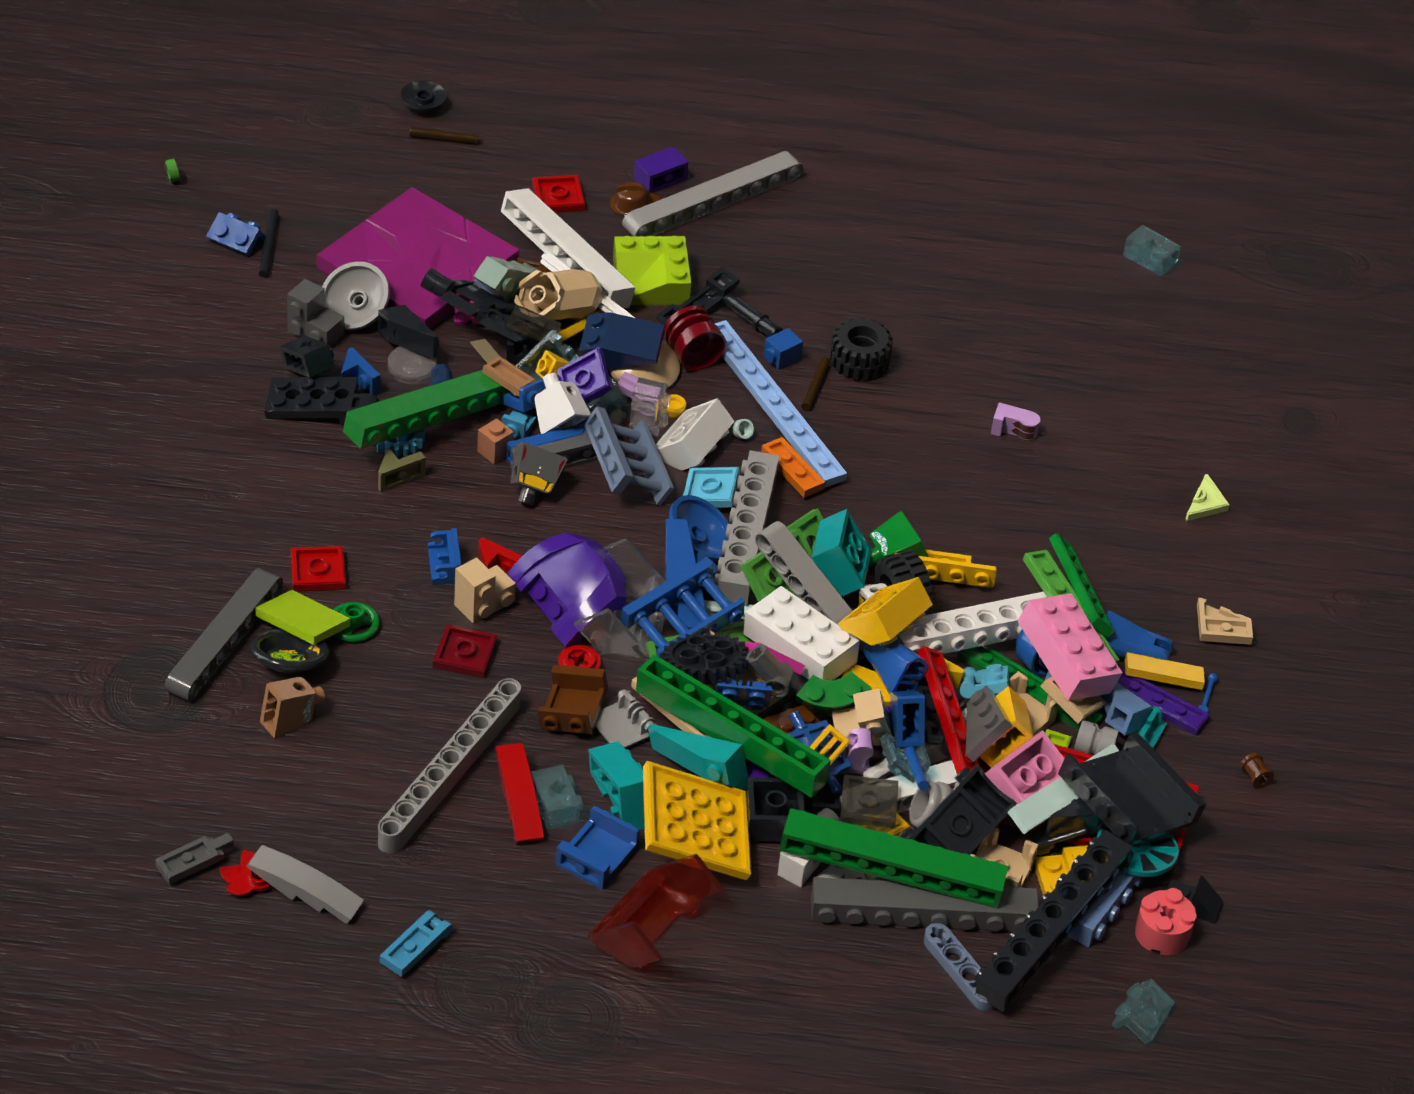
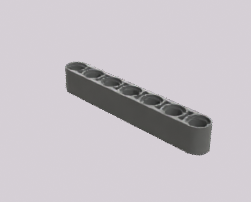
M256 568L169 673L165 682V691L192 701L258 621L259 618L255 616V607L278 596L282 589L283 578L261 568Z

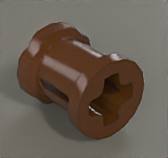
M1251 753L1240 763L1241 769L1250 776L1251 784L1254 788L1265 787L1274 778V773L1266 768L1260 753Z

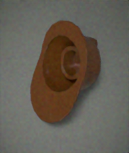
M627 182L617 187V193L611 198L609 204L615 213L627 215L629 212L659 201L661 198L649 193L638 182Z

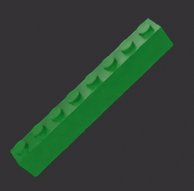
M482 370L347 411L343 433L362 449L504 404L503 395L511 391L483 374Z
M653 655L638 669L637 693L712 738L742 744L745 758L812 798L828 782L830 759L665 660Z
M792 808L789 811L779 850L997 909L1008 870L1007 865L996 861H988L969 854L954 852L942 847H935L912 839L901 838L886 832L863 828L859 825L848 824L833 818H826Z

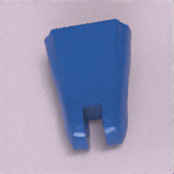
M1108 610L1107 617L1114 629V633L1108 638L1104 637L1118 658H1125L1128 652L1161 660L1170 659V653L1174 644L1172 640L1146 630Z
M898 640L888 645H883L882 643L875 644V646L865 644L862 649L863 654L877 672L889 694L890 692L916 691L918 682L915 679L921 680L929 667L925 659Z

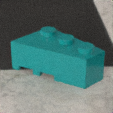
M619 741L588 749L590 773L603 797L609 796L614 806L610 807V811L613 816L619 815L621 820L633 824L639 830L645 829L643 769L639 762L636 763L630 751L626 750Z

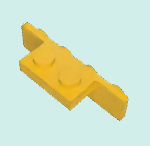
M926 550L929 557L919 556L928 571L930 580L988 588L994 587L997 567L971 563V556Z

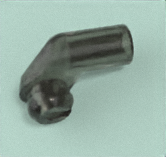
M615 408L609 413L608 417L612 424L621 426V423L624 422L623 418H627V414L624 410ZM616 435L617 439L620 441L626 439L625 437Z

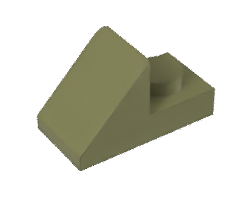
M388 448L378 471L379 491L383 492L425 476L426 457L420 451L398 459L391 449Z

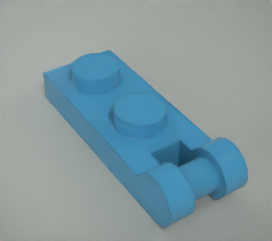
M428 910L380 955V963L403 977L441 939H446L451 934L453 924L446 920L441 921L436 913Z

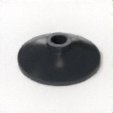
M414 81L402 89L401 100L411 109L430 111L441 107L445 103L446 91L435 82Z

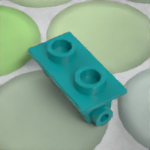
M1156 706L1151 708L1143 728L1132 732H1138L1152 748L1156 745L1167 725V722L1162 721V710Z

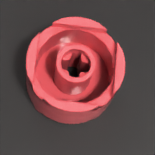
M1176 888L1150 893L1142 899L1136 922L1135 935L1138 942L1149 951L1152 949L1161 951L1160 955L1168 956L1182 952L1191 939L1196 920L1195 908L1182 895V892Z

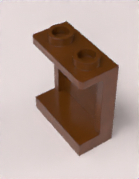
M553 665L551 670L553 681L545 707H539L537 711L540 729L593 734L608 691L605 669Z

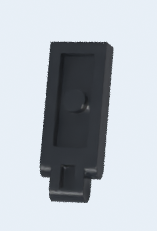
M918 685L916 691L925 696V743L942 745L943 737L945 736L929 686Z

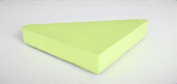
M1208 474L1204 475V479L1194 496L1190 509L1187 511V521L1226 512L1229 509V503Z

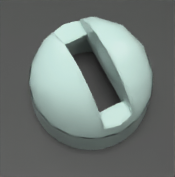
M739 419L732 426V433L739 439H747L754 432V426L748 419Z

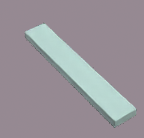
M1113 743L1086 761L1115 753L1119 750ZM1060 777L1011 808L1007 813L1022 833L1025 834L1046 821L1051 814L1069 805L1073 799H1079L1080 797Z

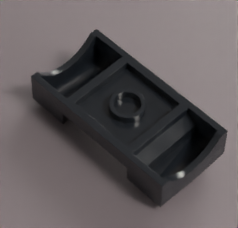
M979 765L973 766L970 769L964 767L954 778L957 781L954 785L955 788L920 825L914 829L909 826L899 837L970 855L1017 803L998 789Z

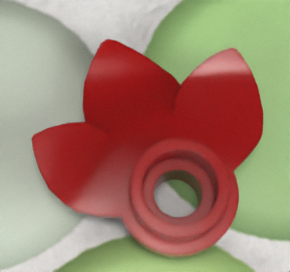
M243 850L241 865L220 867L221 877L229 884L226 892L236 896H243L253 891H265L272 887V885L246 867L256 853Z

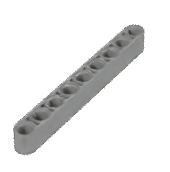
M784 151L633 210L624 217L622 225L632 236H656L792 182L801 176L804 167L792 154Z
M506 678L493 688L378 824V847L381 851L393 854L403 848L517 713L521 701V685L517 680Z

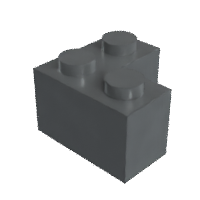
M304 279L287 294L288 331L299 337L308 336L325 342L330 347L344 335V316L325 307V288Z

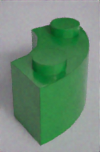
M852 671L843 678L833 681L822 680L812 675L797 693L796 703L804 705L808 710L817 713L832 714V711L855 707L853 694L870 691L872 687Z

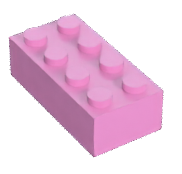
M1072 593L1029 600L1018 619V623L1067 701L1110 694L1121 677L1122 671Z

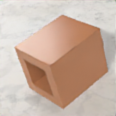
M498 419L493 420L478 429L477 452L495 465L507 457V442L513 441L514 431Z

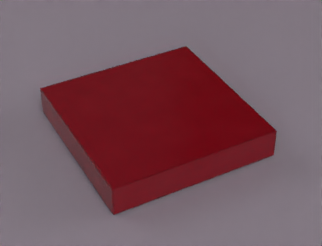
M446 624L433 659V668L484 678L497 644L498 635Z

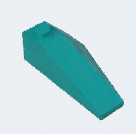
M654 724L648 726L653 750L702 778L746 791L748 773L742 744Z

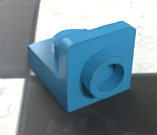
M513 409L510 415H503L501 422L514 431L513 439L518 440L526 438L536 425V417Z

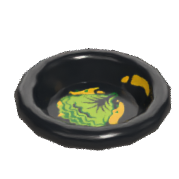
M282 629L265 631L256 635L250 643L251 655L259 663L283 673H301L323 665L330 656L329 646L324 640L313 645Z

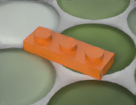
M783 437L762 445L761 452L779 455L778 471L803 498L824 490L825 481Z

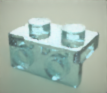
M886 732L879 740L883 748L882 753L888 762V769L894 775H902L914 783L915 778L903 747H897L895 737ZM914 746L923 771L926 774L931 762L925 746Z
M1152 979L1141 984L1137 982L1128 990V998L1115 1011L1116 1018L1112 1023L1115 1029L1126 1025L1144 1044L1153 1040L1175 1003Z

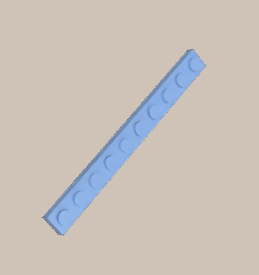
M726 320L715 323L727 341L726 350L722 355L724 360L796 452L825 481V487L846 481L847 472Z

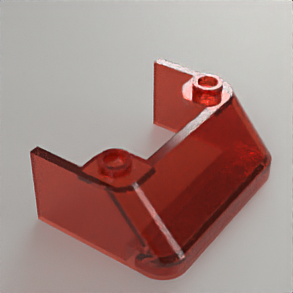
M697 853L654 867L641 876L588 934V938L596 947L628 966L643 968L647 964L662 958V955L652 943L678 915L684 913L692 914L701 906L700 901L703 897L719 893L724 888Z

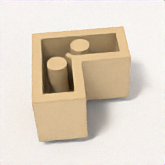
M475 558L455 568L454 605L472 623L487 618L492 613L515 602L516 583L498 565L488 569L478 558Z
M880 689L853 694L855 707L832 711L834 728L845 737L854 729L865 728L872 732L874 746L884 745L887 741L894 740L889 710Z

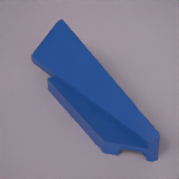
M666 519L665 578L668 581L696 564L689 527L685 519ZM698 586L691 590L690 593L705 609L702 590ZM676 599L669 604L689 630L701 623L682 599Z

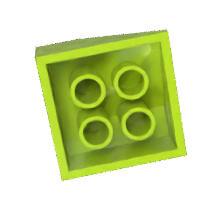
M685 236L614 237V268L635 286L630 305H681L690 298L691 277Z

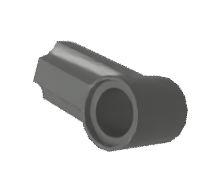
M763 644L755 646L747 654L746 660L761 676L766 685L771 686L772 697L782 698L786 696L794 670L789 664L779 662Z

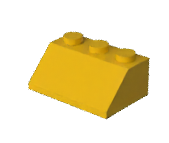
M916 577L879 589L842 619L838 625L841 629L871 646L879 643L888 645L897 640V634L912 627L911 622L923 618L926 615L925 611L933 604L920 578Z

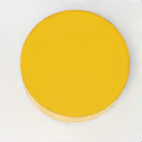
M675 394L667 395L661 405L663 414L672 418L680 417L686 410V400Z

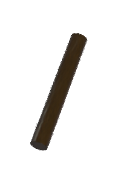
M410 127L409 135L413 137L478 144L479 135Z
M827 357L821 358L801 407L805 411L811 409L829 367L830 359Z

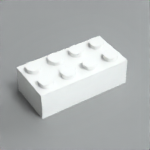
M782 586L745 611L744 635L756 643H761L804 664L805 667L801 675L808 680L814 675L822 680L833 681L857 663L860 640L841 629L839 625Z

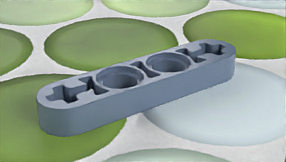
M940 923L930 924L926 928L924 935L926 948L977 1009L991 1011L996 1008L975 994L977 983L975 980L968 981L962 977L964 973H972L976 976L981 967L945 925ZM949 953H955L958 956H960L961 959L958 961H951L946 957V955Z

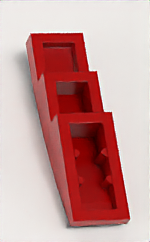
M523 743L496 746L495 750L503 795L507 802L515 843L523 844L543 841L544 833L537 798Z

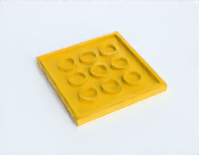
M647 761L643 766L645 849L747 880L751 875L746 791Z

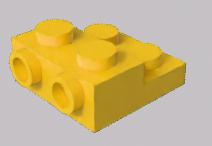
M1087 846L1063 848L1062 855L1035 858L1034 867L1043 896L1046 892L1049 891L1051 893L1054 890L1058 878L1063 873L1067 874L1071 870L1073 861L1078 855L1083 856L1085 854Z

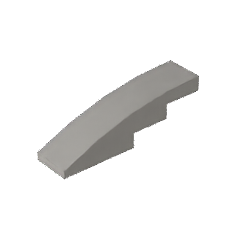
M261 845L246 866L291 900L297 896L318 912L325 908L345 924L351 920L363 902L361 897L315 868L264 845Z

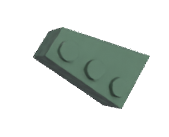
M487 256L474 274V277L491 294L503 298L505 303H515V296H519L520 292L518 288L520 281L535 270H540L528 263L520 264L516 261L509 262L501 258Z

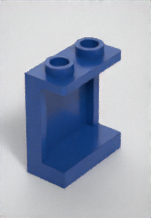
M593 806L590 810L589 821L569 843L563 840L557 846L556 865L603 890L639 848L640 830L633 824L613 816L610 812Z

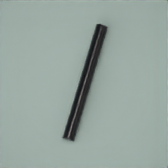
M277 209L269 210L258 273L263 278L267 277L279 213Z

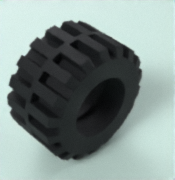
M853 318L849 322H841V325H838L833 332L830 352L832 366L836 367L837 372L843 373V376H850L855 380L878 378V375H883L885 370L889 368L893 346V337L888 328H883L884 325L875 323V320H865V318L858 320Z
M909 550L880 558L875 566V584L883 583L886 586L919 577L932 602L933 595L930 576L923 561L915 552Z

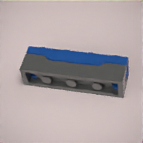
M584 423L507 442L506 461L511 470L513 468L516 444L526 442L568 458L564 468L598 460Z

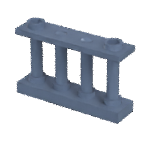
M597 406L585 421L584 426L611 492L620 495L628 484L651 490L656 505L661 506L674 487L646 421L641 419L634 429L612 424L605 408ZM616 435L628 438L630 443L618 440ZM623 452L636 455L637 460L626 458ZM630 469L642 472L645 478L633 475Z

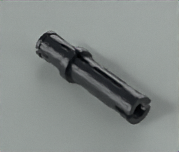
M728 292L724 296L722 303L748 321L756 331H761L768 337L783 331L780 326L769 319L767 314L758 312L735 293Z

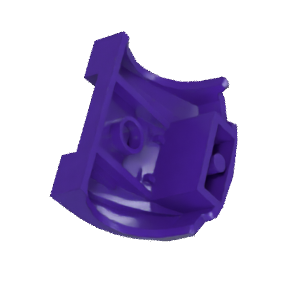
M565 532L538 543L527 551L507 573L521 592L529 593L551 621L553 626L550 629L564 647L580 645L585 630L595 620L608 612L622 610L623 607L629 604L626 602L627 596L624 588L626 579L613 556L595 540L576 533Z

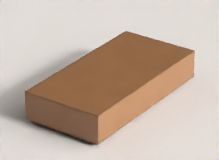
M500 356L484 365L482 370L483 374L518 397L521 387L537 381Z

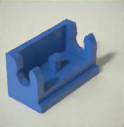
M457 528L432 532V539H443L439 542H428L432 585L455 584V568L461 566Z

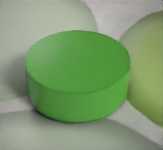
M175 159L166 160L165 166L170 182L180 181Z

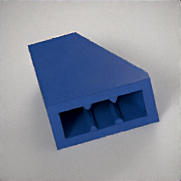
M918 691L890 692V719L897 747L924 746L925 696Z

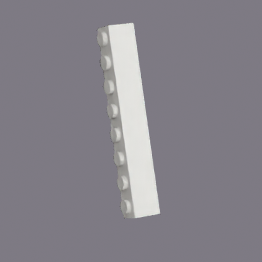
M529 188L506 191L501 212L545 254L551 253L571 269L593 273L602 288L603 294L622 308L630 307L635 290L634 285Z

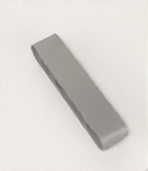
M776 521L756 534L755 542L757 547L798 598L837 625L852 612L847 603L783 523Z

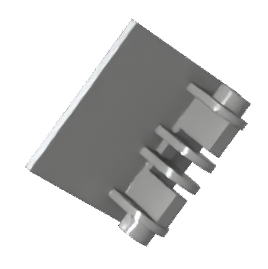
M626 689L618 693L619 699L617 703L601 709L595 727L609 744L619 741L624 748H627L650 738L648 726L650 724L657 725L655 719L646 712L645 707L634 698L633 693Z

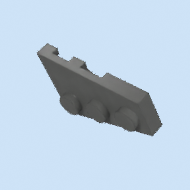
M987 685L981 690L976 691L967 703L966 756L972 762L1012 726L994 692Z

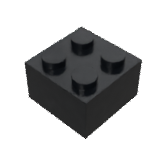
M747 777L746 798L749 841H782L790 808L805 811L803 792L780 778Z

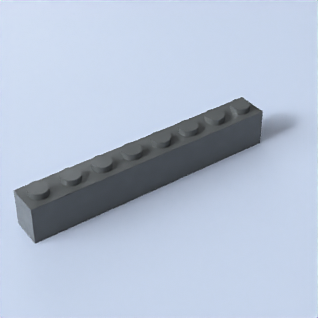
M814 877L811 892V921L824 923L839 922L908 927H928L930 924L940 923L947 928L964 930L1013 931L1014 929L1019 930L1023 926L1027 914L1031 910L1035 911L1038 908L1037 888L1003 887L998 909L895 881Z

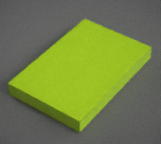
M290 590L255 607V616L313 645L350 627L349 617L294 590Z

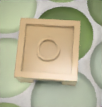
M1018 671L1010 678L1009 687L1026 702L1034 737L1055 722L1059 704L1049 694L1046 705H1043L1027 694L1028 678Z
M994 828L980 843L976 855L971 854V856L1007 865L1008 870L1004 887L1022 888L1034 866L1038 844L1026 840L1022 853L997 844L999 829Z

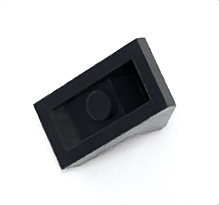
M1201 875L1197 886L1193 887L1171 879L1167 890L1170 888L1180 890L1182 895L1194 906L1196 918L1215 924L1223 900L1208 881Z

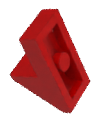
M483 537L479 539L478 559L488 569L498 565L507 574L522 557V555Z

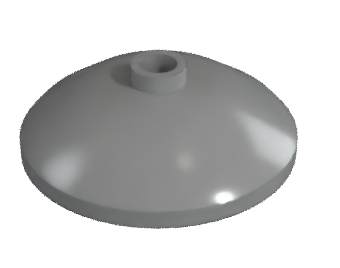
M350 262L338 267L327 277L322 286L325 288V307L344 316V330H359L373 324L378 320V310L385 309L390 298V287L387 278L379 268L367 262ZM360 300H363L360 305H357Z

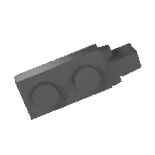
M229 833L215 839H207L206 836H203L156 858V867L168 884L171 885L224 859L226 855L234 851V840Z

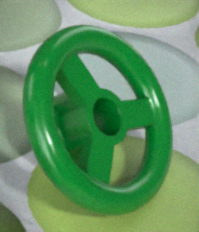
M347 602L333 609L350 618V627L344 629L343 632L340 631L333 635L342 641L362 642L375 635L379 629V615L369 605L360 602ZM371 625L366 632L352 635L353 631L360 626Z

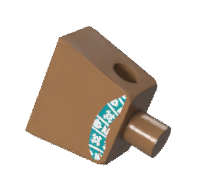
M302 677L267 683L260 717L261 724L273 738H277L310 722L313 717L315 704L325 700L323 689L320 686L312 688Z

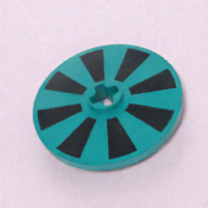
M1109 828L1106 829V831L1116 836ZM1099 830L1097 838L1103 833L1104 830ZM1170 833L1132 845L1133 850L1130 864L1122 873L1139 877H1152L1168 872L1177 862L1179 849L1176 840Z

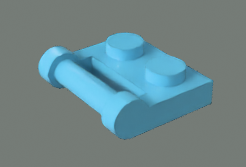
M992 664L987 666L986 669L977 671L972 667L965 668L964 670L966 671L963 683L960 686V693L965 698H971L976 691L981 690L986 685L994 694L1000 693L1009 686L1010 673L1008 665Z

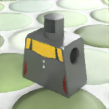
M526 442L516 444L510 482L512 485L522 488L518 502L533 506L536 494L542 496L549 495L568 458Z

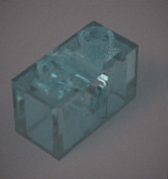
M1142 225L1126 238L1123 256L1161 277L1177 264L1181 246Z
M559 765L532 771L531 776L538 808L547 830L579 823V814L583 810L582 799L579 794H575L573 778L571 774L567 775L564 766Z

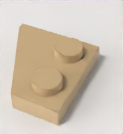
M1198 598L1197 614L1200 641L1252 644L1251 618L1235 614L1222 606L1219 610L1206 605V599Z

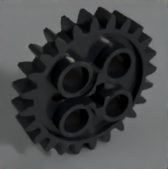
M707 631L705 635H701L699 632H696V636L685 634V639L676 637V642L669 641V646H665L664 651H662L663 660L696 680L701 681L703 684H706L707 681L716 684L717 680L727 682V677L736 679V674L742 675L743 670H747L749 664L746 660L749 647L745 646V642H739L738 637L731 639L730 634L721 636L720 632H717L715 635H711L710 631Z

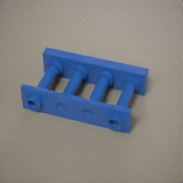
M706 557L623 607L621 622L627 629L635 624L640 625L657 645L656 656L662 659V651H664L665 646H669V642L665 640L649 621L648 616L655 612H661L680 634L678 637L685 639V634L696 636V632H699L703 635L709 630L715 633L729 623L734 624L738 622L744 615L745 600L740 598L731 603L711 580L714 564ZM698 586H703L722 610L710 616L690 591ZM676 599H682L701 623L689 630L669 604Z

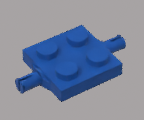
M794 711L788 717L796 729L788 733V735L810 747L829 724L827 720L816 724H805L799 711ZM829 733L815 751L820 753L833 738V735ZM838 741L825 754V757L829 758L840 746ZM844 750L830 765L827 785L832 795L842 791V787L835 776L848 771L852 766Z

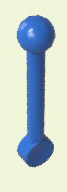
M1215 673L1209 674L1207 690L1202 705L1198 707L1207 713V704L1214 683L1218 680V676Z

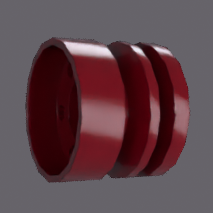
M692 305L675 312L665 324L664 338L675 352L683 367L689 371L707 369L715 364L726 350L727 341L723 333L715 325L707 310L701 306Z

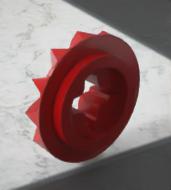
M584 645L567 647L560 653L558 658V665L599 669L601 664L599 654L594 649ZM584 659V664L575 666V663L578 664L580 661Z

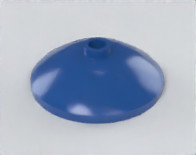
M692 495L679 497L671 505L669 518L687 520L694 555L701 551L714 562L719 561V557H724L721 555L723 540L728 541V539H725V534L729 522L708 501Z

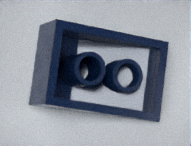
M612 312L588 314L579 352L583 356L599 347L603 351L607 369L657 364L666 328L664 324Z

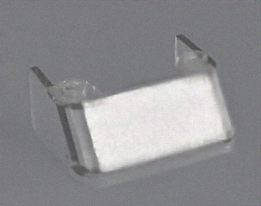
M627 538L603 547L613 556L625 576L626 583L624 588L627 596L626 602L629 604L666 582ZM608 608L574 623V626L592 644L594 649L602 654L638 660L649 659L646 643L652 641L640 625L635 624L627 629L621 622L622 610H615L612 613ZM655 612L648 616V619L661 634L665 616L661 612Z

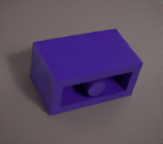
M673 146L635 160L634 179L642 184L649 193H653L687 180L689 162Z

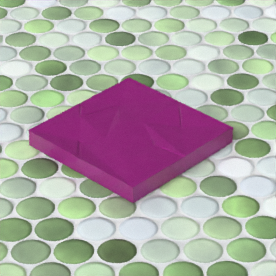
M411 187L370 216L366 221H363L318 253L317 269L330 275L338 267L350 262H367L376 266L385 275L390 287V298L386 308L406 305L431 329L455 310L454 306L420 286L430 268L453 281H474V274L487 256L501 258L509 262L516 261L519 258V249ZM459 293V294H456L457 296L461 297L462 299H464V300H466V301H469V300H470V299H468L467 297L463 296V295L460 294V293Z

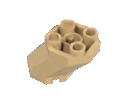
M568 269L543 273L535 270L520 281L518 286L520 289L519 296L516 295L514 300L521 315L526 319L543 322L566 318L582 320L601 304L602 288L595 275L589 271Z

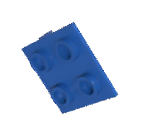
M727 679V682L717 681L716 692L740 706H748L749 709L758 711L769 708L772 688L766 685L765 682H752V686H750V681H747V686L742 685V680H739V685H736V680Z

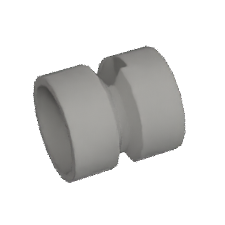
M1083 720L1074 750L1096 755L1113 743L1116 746L1119 730L1106 726L1099 729L1097 724Z

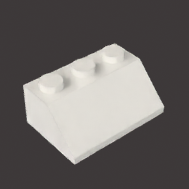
M718 398L685 410L656 443L663 463L681 471L691 467L698 468L705 462L704 457L716 449V443L729 433L728 429L734 423V420Z

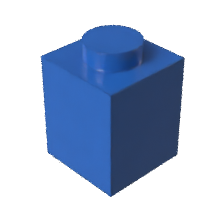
M787 328L765 339L764 357L775 368L780 370L801 360L803 341Z

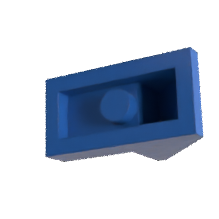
M353 347L349 348L341 377H358L359 386L362 389H365L374 396L379 394L381 375Z

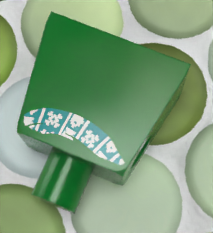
M902 511L870 533L869 537L875 548L871 551L869 568L876 565L880 558L912 550L918 556L929 557L921 539Z

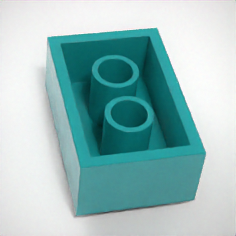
M848 509L820 520L811 557L841 597L864 587L872 551Z

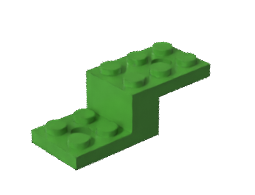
M818 508L811 510L787 526V529L810 558L812 557L820 520H823ZM807 537L812 541V549L806 540ZM762 552L740 565L758 602L780 586L794 594ZM770 570H772L776 578L775 582H772L769 577Z

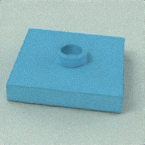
M739 467L690 468L683 496L692 495L700 497L716 508L733 507L734 495L740 475Z

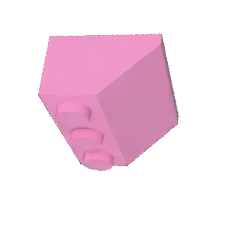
M1042 730L985 774L998 789L1019 804L1060 778L1058 772L1065 758Z

